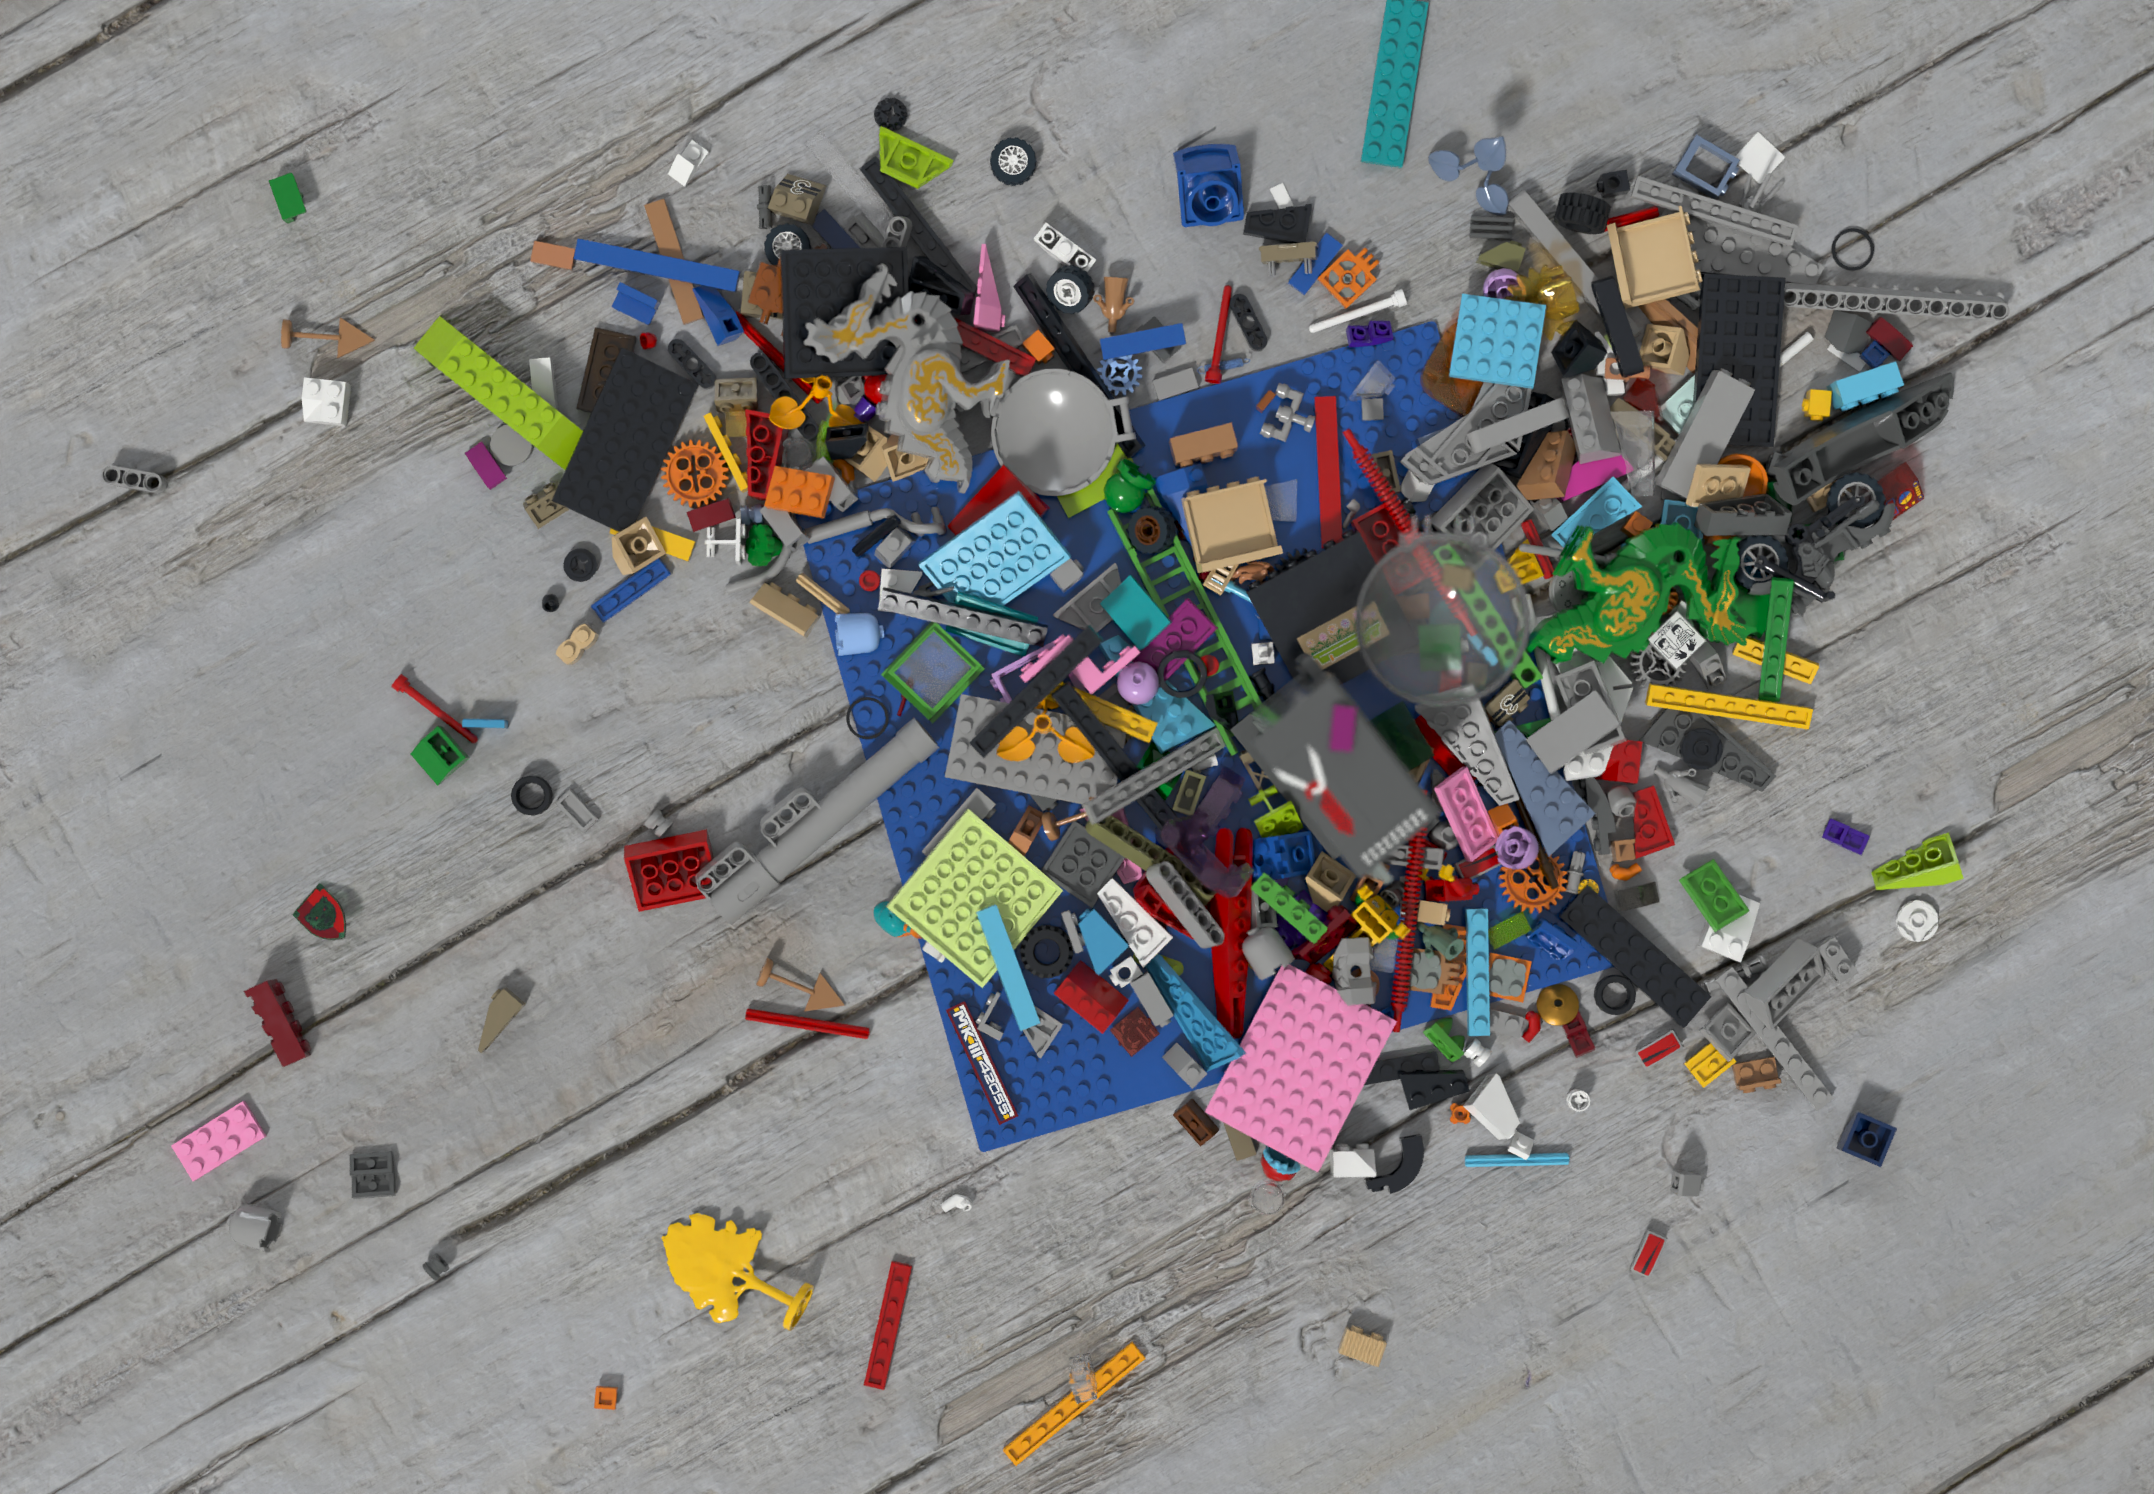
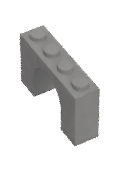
M824 456L814 461L807 470L808 472L831 475L835 478L830 500L840 511H845L858 500V497L833 464ZM765 506L759 510L785 546L794 553L810 540L797 522L795 513L769 509Z

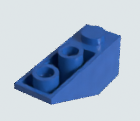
M707 286L693 288L692 290L717 346L736 341L744 330L736 312L716 288Z

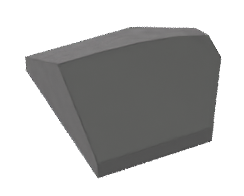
M1834 310L1824 337L1836 350L1847 354L1861 352L1865 350L1870 337L1866 331L1873 323L1856 314Z

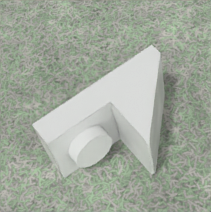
M691 140L681 155L677 154L668 175L686 187L710 153Z

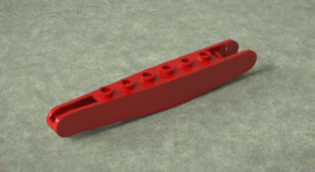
M1221 828L1217 833L1213 882L1217 886V893L1211 899L1210 915L1223 930L1225 936L1222 944L1211 947L1217 1020L1234 1039H1239L1244 1029L1248 960L1243 953L1242 944L1249 936L1247 932L1251 930L1253 837L1248 828H1240L1237 831L1234 855L1233 834L1231 830Z

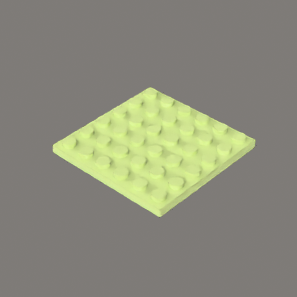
M967 809L886 907L983 988L995 974L997 968L976 912L996 904L1014 950L1063 890L972 811Z

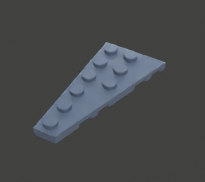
M1508 720L1494 734L1522 801L1549 857L1591 819L1595 813L1557 771L1550 774L1526 741L1527 738Z

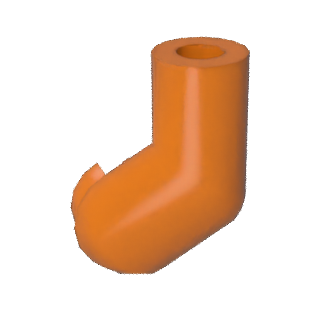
M843 459L833 462V465L842 471V478L847 484L850 481H855L852 465Z
M1634 863L1627 869L1620 867L1618 864H1613L1609 871L1613 878L1628 881L1640 873L1642 869L1637 863Z

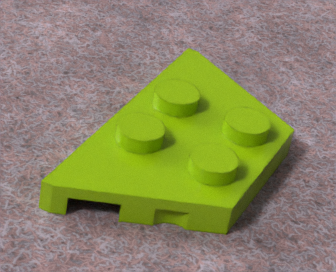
M881 126L879 129L881 172L919 189L952 167L954 160Z

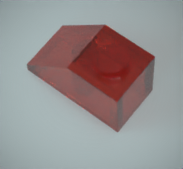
M1637 378L1623 398L1624 401L1648 418L1662 425L1664 419L1659 395L1655 389L1656 386L1647 379L1642 381Z

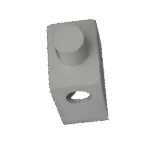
M896 527L876 548L874 555L888 569H891L917 540L908 531Z

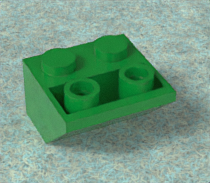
M437 726L410 753L437 786L470 759L442 726Z

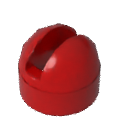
M647 332L640 335L642 349H652L657 345L658 339L655 334Z

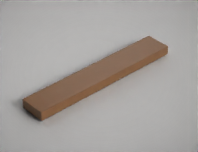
M661 199L644 205L660 255L685 260L665 200ZM669 279L683 324L686 325L704 319L700 305L692 290L694 288L693 284Z

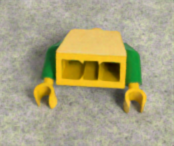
M1364 884L1357 890L1358 895L1355 899V904L1358 908L1351 915L1378 943L1385 937L1390 940L1400 937L1403 939L1409 933L1410 929L1402 922L1399 925L1397 924L1398 914L1381 896L1371 897L1373 892L1368 888L1367 884Z

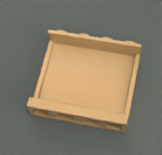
M1679 206L1678 213L1617 228L1615 223L1607 225L1621 299L1625 309L1700 290L1699 283L1703 282L1700 269L1696 270L1695 263H1699L1696 250L1692 251L1691 244H1695L1692 231L1688 232L1687 225H1691L1688 212L1684 213L1682 206Z
M1259 476L1246 479L1247 484L1242 485L1239 484V481L1228 483L1227 488L1221 490L1219 486L1206 488L1207 493L1199 494V490L1186 493L1187 497L1181 499L1198 573L1283 554L1281 545L1278 546L1264 487V483L1267 482L1266 479L1260 480Z

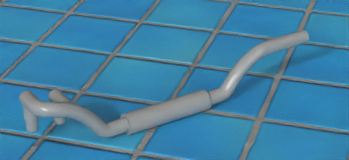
M936 506L931 508L933 523L928 524L921 522L918 512L911 515L913 521L911 522L897 514L894 510L883 508L872 512L869 510L804 529V531L810 538L808 543L811 544L873 525L874 521L888 519L893 515H897L901 520V524L898 527L915 533L917 536L932 533L945 535L947 528L945 527L940 510ZM784 544L777 560L768 570L759 575L725 585L728 595L762 585L772 580L784 568L792 551Z

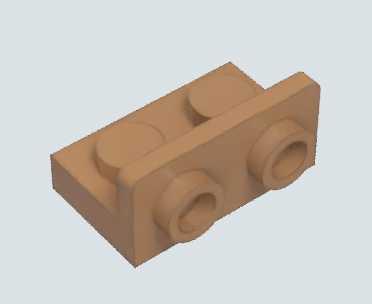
M1773 1056L1732 1065L1736 1089L1743 1090V1093L1755 1092L1757 1087H1764V1089L1776 1088V1084L1782 1083L1781 1078H1778L1775 1057Z

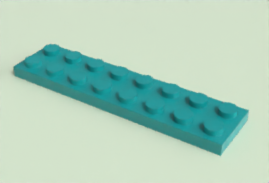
M1386 0L1360 162L1395 168L1403 167L1429 2Z

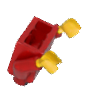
M1442 865L1439 876L1443 879H1434L1432 876H1426L1429 871L1427 868L1419 869L1423 874L1418 875V877H1422V880L1425 881L1426 901L1472 900L1473 895L1479 893L1478 883L1472 882L1471 878L1452 876L1454 867L1451 865Z

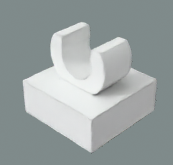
M1273 642L1251 644L1253 665L1274 663Z

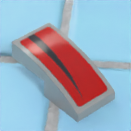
M1493 845L1472 862L1463 859L1453 865L1460 878L1473 879L1502 864L1497 859L1499 858L1498 851H1495V845Z
M1671 1029L1656 1037L1654 1041L1637 1049L1635 1053L1645 1070L1684 1048V1045L1675 1030Z
M1648 1229L1630 1265V1270L1650 1278L1668 1237Z

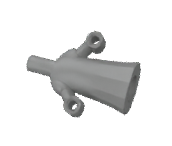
M1657 766L1654 774L1664 779L1665 788L1669 791L1671 803L1674 805L1679 802V798L1676 796L1677 793L1697 808L1709 789L1708 786L1685 777L1688 775L1694 777L1696 775L1694 768L1684 771L1672 770L1667 772Z

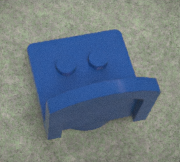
M1199 145L1173 153L1183 227L1218 226L1225 222L1241 221L1244 219L1241 168L1235 145Z

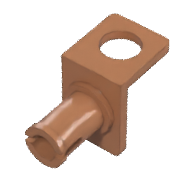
M1606 358L1605 379L1623 380L1624 384L1630 378L1649 380L1650 366H1644V372L1622 378L1621 374L1614 375L1610 372V365L1617 363L1615 358Z

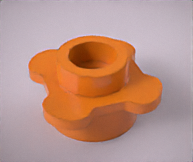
M1456 1103L1450 1105V1110L1452 1111L1451 1123L1456 1124L1460 1122L1468 1124L1471 1121L1469 1111L1463 1105H1457Z

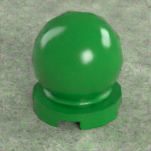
M1121 459L1117 465L1120 472L1114 473L1106 481L1103 489L1107 505L1116 512L1127 513L1138 508L1145 497V489L1151 490L1156 483L1155 478L1151 474L1147 473L1145 476L1138 470L1139 465L1127 459Z

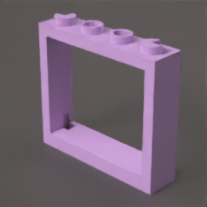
M1053 642L991 674L993 679L990 682L994 690H1000L1003 696L1000 699L1001 702L1010 703L1012 701L1001 677L1037 659V656L1046 648L1050 651L1056 646ZM1071 672L1068 676L1073 686L1087 692L1083 684Z

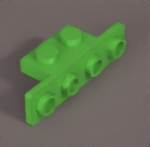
M1263 873L1251 886V889L1313 944L1327 931V927L1309 911L1311 907L1303 899L1297 901L1293 897L1295 892L1287 885L1282 887L1266 873Z

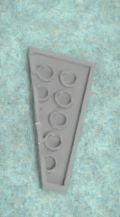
M1475 686L1415 706V710L1439 734L1441 740L1455 756L1468 767L1469 772L1482 783L1483 788L1499 806L1520 799Z

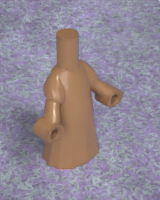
M1104 277L1105 303L1102 301L1101 295L1093 297V300L1101 307L1103 315L1109 319L1108 332L1116 333L1117 320L1125 315V310L1135 302L1134 298L1128 297L1126 298V303L1123 304L1128 278Z

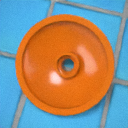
M1731 454L1718 461L1717 464L1746 465L1751 468L1743 497L1766 493L1767 473L1757 459L1746 454Z

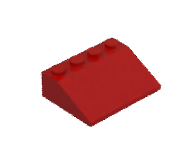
M1003 465L949 523L948 527L957 536L1018 491L1040 518L1050 507L1008 467Z
M707 829L624 846V861L639 912L706 898L697 888L695 878L696 874L714 859ZM703 878L700 883L707 885L711 882V879Z

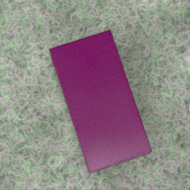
M1333 705L1329 750L1352 752L1356 707Z

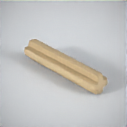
M804 573L797 577L796 582L835 613L847 614L850 612L849 608Z

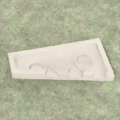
M1113 878L1097 893L1142 967L1173 938Z

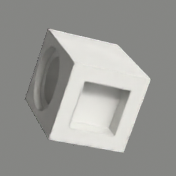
M1129 956L1110 969L1112 974L1109 977L1115 986L1119 984L1122 988L1143 973L1132 956ZM1122 967H1127L1131 971L1130 976L1126 979L1118 975V971Z

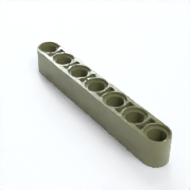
M1112 815L1107 816L1096 824H1091L1089 820L1087 821L1085 828L1091 836L1143 870L1147 871L1148 867L1161 862H1169L1203 906L1207 905L1217 893V886L1212 880Z

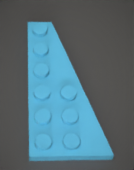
M1119 635L1099 645L1108 663L1111 660H1114V662L1118 661L1121 658L1119 654L1128 646L1132 649ZM1166 681L1169 687L1177 690L1169 681ZM1161 687L1158 689L1156 696L1146 704H1132L1138 715L1158 723L1152 739L1161 754L1216 726L1187 698L1173 697L1167 694Z

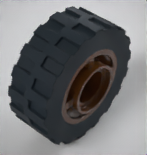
M1152 506L1138 509L1129 520L1128 531L1132 545L1138 551L1149 554L1163 552L1165 549H1168L1173 544L1174 537L1176 536L1174 518L1163 507Z

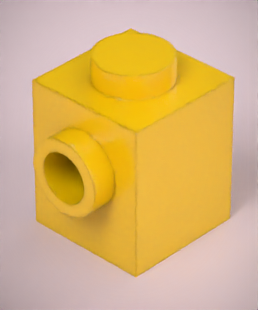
M1815 389L1807 391L1806 399L1804 398L1802 401V411H1805L1804 417H1810V421L1821 422L1829 417L1832 391Z

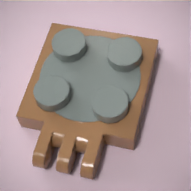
M1412 948L1414 952H1409V954H1413V958L1409 959L1413 961L1408 963V965H1412V969H1407L1411 971V974H1407V976H1411V979L1406 980L1410 982V985H1405V987H1409V990L1444 994L1445 984L1458 986L1459 981L1451 980V976L1459 977L1460 973L1452 972V968L1460 969L1461 964L1448 963L1444 955L1433 950L1434 956L1427 959L1424 952L1425 949Z

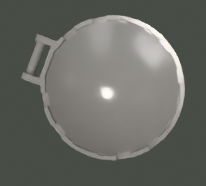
M1064 369L1039 370L1019 379L1000 399L991 427L992 445L1000 466L1005 465L1034 493L1047 496L1067 495L1087 487L1106 469L1113 455L1116 443L1136 439L1130 418L1129 397L1108 400L1100 388L1091 380L1076 372ZM1115 406H1120L1125 432L1122 435H1118L1113 408Z

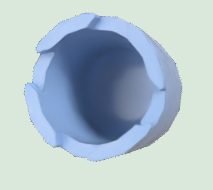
M871 613L835 614L838 656L869 653L877 649L880 638H884L883 625L878 624V620Z

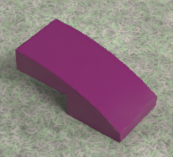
M480 442L465 453L489 490L507 479L483 442Z

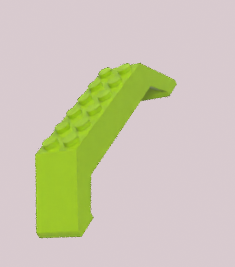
M439 316L415 345L414 349L565 470L583 430Z

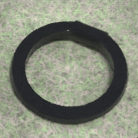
M1173 650L1158 665L1159 685L1167 694L1173 697L1186 698L1193 696L1205 685L1207 679L1206 665L1194 652L1189 650ZM1189 658L1199 666L1201 672L1200 679L1193 688L1186 691H1177L1167 685L1163 673L1166 665L1173 659Z

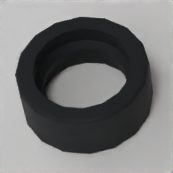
M522 777L512 788V804L522 814L531 816L542 814L552 803V788L541 777ZM535 783L543 789L544 800L538 807L528 808L521 802L520 791L526 784Z
M1606 976L1595 987V1002L1600 1010L1607 1014H1625L1635 1003L1636 992L1634 986L1628 979L1622 976ZM1610 983H1619L1627 991V999L1620 1007H1610L1603 1000V990Z

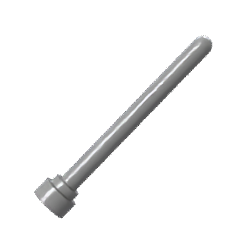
M1521 544L1519 546L1521 552L1559 557L1562 549L1530 544ZM1609 553L1604 556L1593 554L1597 564H1603V567H1606L1616 554Z

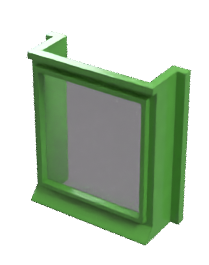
M931 621L881 675L929 721L934 723L985 668L938 623Z

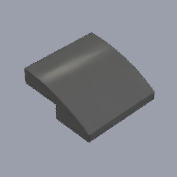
M392 1151L350 1154L353 1199L396 1196Z

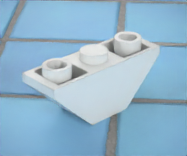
M1048 223L1043 225L1033 239L1063 266H1079L1088 273L1096 262L1095 258Z

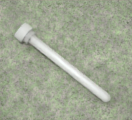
M1402 289L1394 291L1390 298L1309 326V331L1315 333L1392 305L1394 307L1405 306L1407 301Z

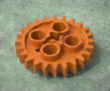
M689 440V446L681 442V449L674 446L676 453L668 452L667 454L671 459H664L663 461L667 464V467L661 468L662 471L666 472V475L661 476V479L667 480L663 487L671 488L667 494L670 496L675 493L673 500L676 502L681 498L682 506L688 501L690 508L693 507L694 503L697 504L698 508L701 507L702 502L709 505V499L716 502L715 495H723L720 488H727L723 481L730 479L724 475V473L730 470L729 468H723L727 462L726 460H720L723 456L722 453L715 454L717 451L716 446L709 449V442L702 446L701 440H698L696 445H694L692 440ZM693 455L695 456L696 470L700 472L697 475L699 492L695 491V479L693 476H690L691 473H694L691 459ZM708 457L710 460L709 465L704 468L700 467V459ZM681 460H688L689 466L686 470L679 469L678 464ZM711 478L712 485L709 488H703V479ZM685 480L691 481V488L688 491L681 489V484Z
M1552 854L1549 857L1547 856L1549 862L1553 864L1555 869L1553 872L1559 884V887L1553 890L1550 886L1543 883V876L1545 875H1543L1540 869L1541 863L1538 856L1535 860L1539 863V869L1533 870L1528 866L1525 868L1528 874L1522 869L1501 867L1500 870L1505 874L1498 877L1504 880L1499 887L1506 889L1502 896H1510L1506 902L1508 903L1513 900L1515 902L1514 909L1520 905L1521 912L1529 908L1530 914L1533 913L1534 908L1537 909L1538 913L1542 912V907L1548 911L1550 909L1549 903L1556 906L1555 898L1560 900L1563 898L1559 892L1566 891L1562 884L1568 882V880L1562 879V876L1566 875L1567 872L1560 870L1564 863L1557 864L1559 856L1555 858L1551 857ZM1513 874H1521L1524 879L1523 883H1515ZM1530 876H1537L1536 883H1529ZM1538 885H1540V887H1542L1546 891V894H1543L1541 892ZM1534 889L1538 895L1537 899L1532 900L1528 898L1527 890Z

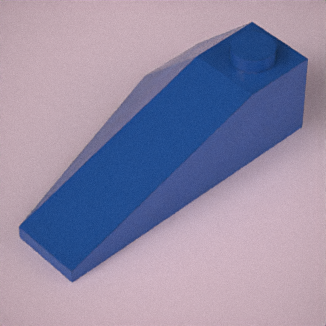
M1202 464L1181 468L1155 477L1162 502L1170 508L1173 513L1172 517L1183 528V534L1190 545L1191 541L1181 499L1187 497L1186 493L1199 490V494L1207 493L1206 488H1208Z

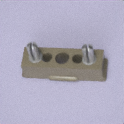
M1316 242L1261 246L1259 247L1261 262L1268 264L1269 277L1276 276L1275 263L1304 261L1305 274H1308V268L1309 274H1311V260H1318L1317 249L1319 245Z

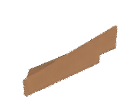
M1666 299L1639 305L1638 307L1653 325L1684 329L1689 351L1686 367L1691 373H1695L1698 328Z

